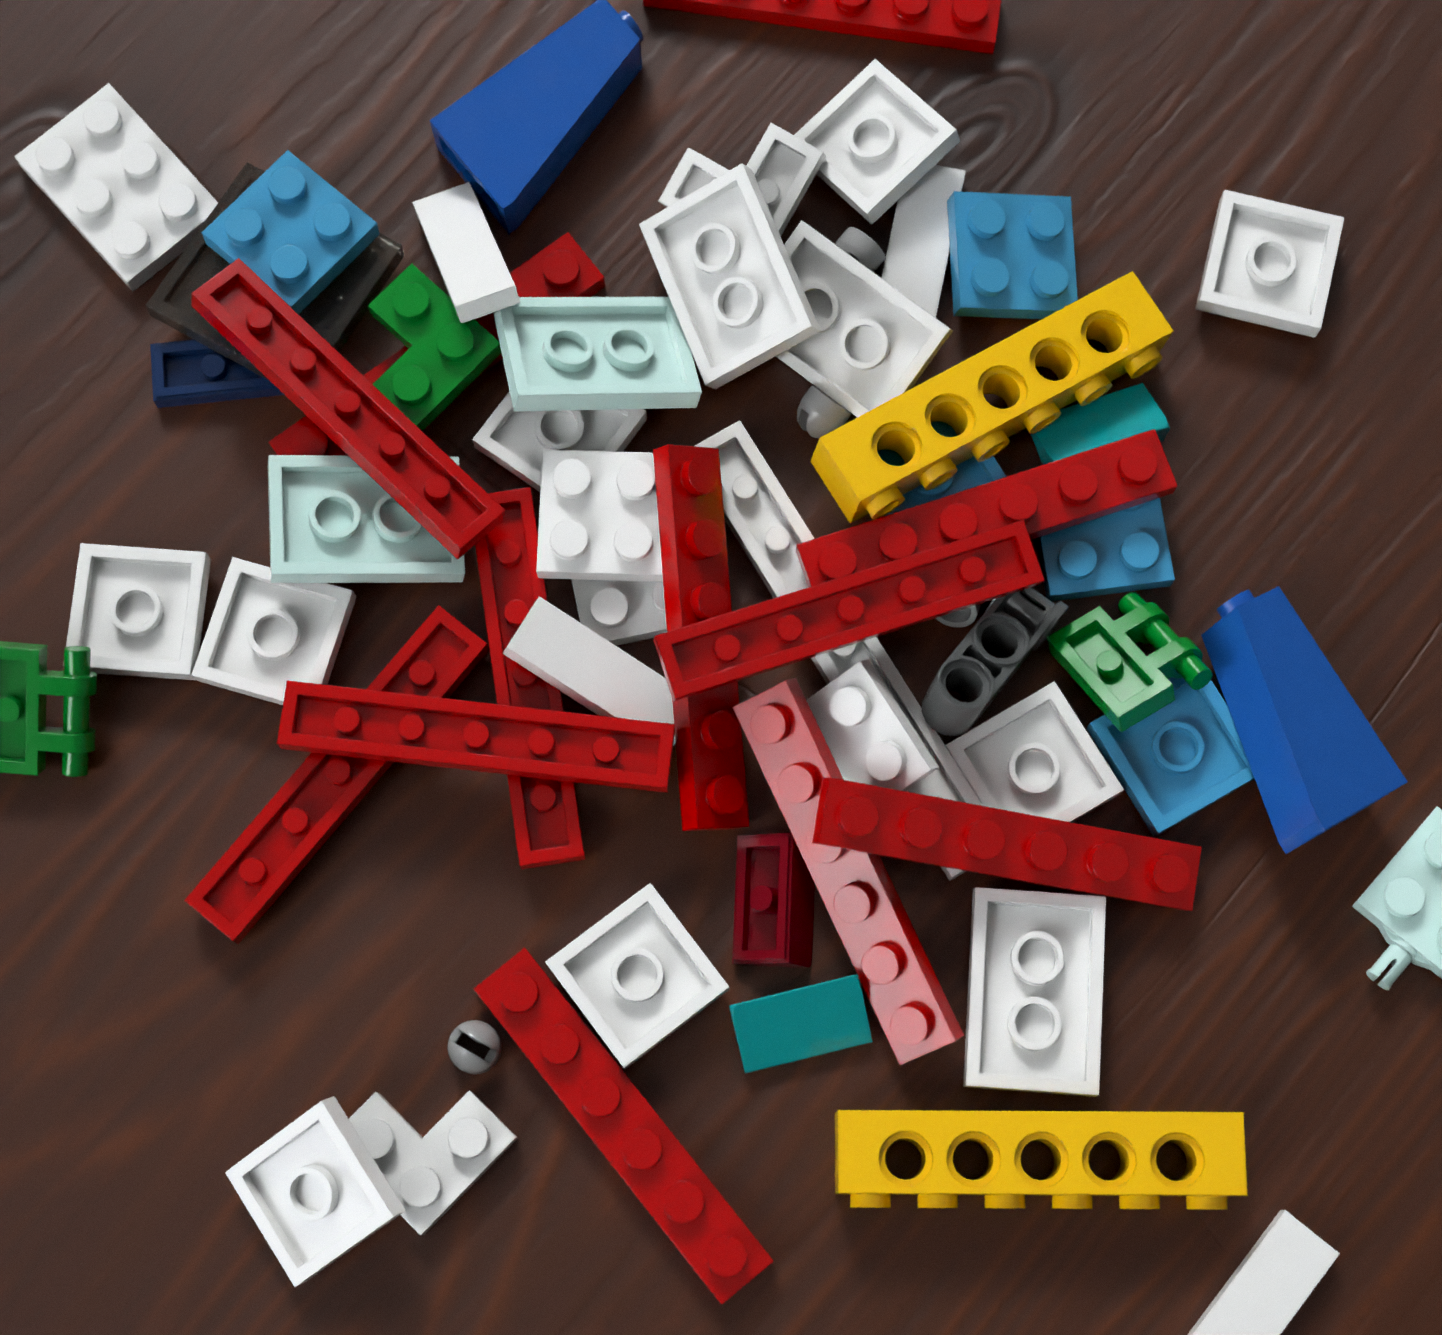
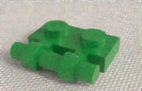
M1136 592L1128 593L1120 600L1118 609L1123 616L1113 621L1099 606L1047 637L1052 656L1121 733L1175 701L1173 684L1168 680L1169 678H1183L1192 689L1199 690L1210 682L1213 675L1212 671L1202 661V651L1193 641L1187 637H1179L1168 626V615L1156 603H1146ZM1136 643H1150L1156 651L1146 656Z
M0 641V773L38 776L46 769L47 751L62 753L63 775L70 777L88 775L89 752L95 750L96 730L89 727L90 696L97 693V673L90 671L91 648L84 646L65 647L64 671L47 670V645ZM47 695L63 696V727L46 726Z

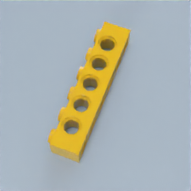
M1131 271L819 438L810 462L849 523L867 514H870L872 519L883 517L903 503L905 500L903 494L920 485L926 491L940 486L958 471L956 466L973 456H975L978 462L993 457L1009 444L1010 440L1008 437L1025 428L1030 434L1046 428L1061 415V408L1076 400L1081 406L1092 403L1112 387L1111 381L1126 373L1129 374L1131 379L1145 374L1162 360L1163 357L1160 351L1174 330L1137 276ZM1087 340L1099 341L1107 348L1109 353L1096 351ZM1036 367L1049 368L1057 375L1059 380L1052 381L1042 377ZM984 394H995L1001 397L1006 402L1008 408L1000 409L990 405L985 399ZM940 421L949 424L955 430L957 436L945 437L934 430L931 422ZM889 449L897 452L903 458L905 465L893 466L887 464L881 459L878 451Z
M837 1110L835 1113V1194H850V1208H891V1195H917L918 1208H958V1195H985V1208L1024 1209L1025 1195H1052V1209H1093L1092 1196H1119V1209H1160V1196H1186L1187 1209L1228 1210L1227 1196L1247 1195L1244 1112ZM895 1141H908L915 1145L920 1152L921 1167L919 1172L911 1179L903 1180L895 1177L886 1166V1151ZM962 1141L978 1143L987 1154L988 1164L986 1171L976 1180L962 1177L954 1167L953 1154L956 1147ZM1031 1141L1045 1144L1051 1150L1054 1157L1053 1170L1043 1180H1036L1028 1176L1021 1165L1022 1150ZM1099 1141L1112 1145L1120 1157L1119 1171L1108 1181L1098 1178L1089 1166L1088 1157L1090 1150ZM1165 1142L1178 1145L1186 1156V1170L1176 1181L1164 1177L1157 1167V1152Z

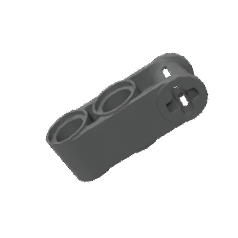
M1032 587L993 599L983 616L942 664L922 700V714L927 724L933 730L949 736L965 734L970 730L1032 651L1036 652L1067 612L1069 606L1062 601L1054 604ZM984 648L996 651L1001 658L989 655ZM947 690L962 694L968 703L954 699Z

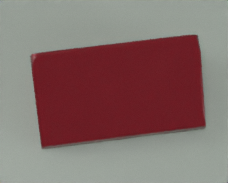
M791 833L737 836L733 965L788 968L811 967L815 883Z

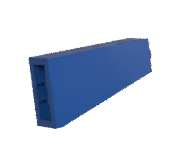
M597 0L429 120L437 149L466 183L470 182L474 193L508 234L521 225L642 69L641 42L643 41V35L639 26L629 13L624 10L617 13L607 0Z
M1279 586L1257 597H1254L1249 589L1245 590L1217 608V612L1222 619L1201 634L1278 843L1285 854L1364 810L1408 782Z

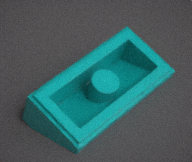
M1141 383L1101 396L1085 406L1076 404L1061 409V415L1053 423L1031 434L1042 465L1152 429L1156 430L1159 440L1162 442L1168 434L1170 426L1166 416L1145 385Z
M858 974L729 1006L745 1074L873 1042Z

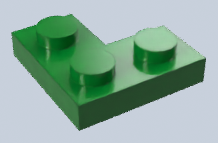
M412 263L368 305L371 315L408 348L373 385L421 431L501 354L499 341L475 319L461 323L451 298Z

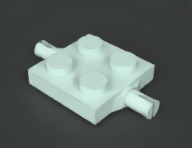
M1438 806L1430 813L1352 906L1378 927L1385 941L1389 944V947L1379 959L1366 971L1367 976L1372 981H1375L1391 963L1392 967L1377 984L1385 990H1390L1391 985L1410 963L1429 969L1442 979V809Z

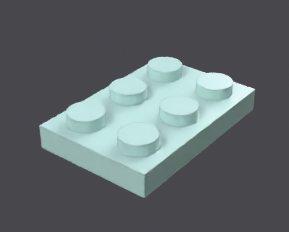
M519 297L520 303L496 311L493 314L514 411L697 408L702 394L691 349L669 297Z
M268 456L271 583L463 582L465 576L464 555L457 560L349 456ZM449 456L460 467L459 457Z

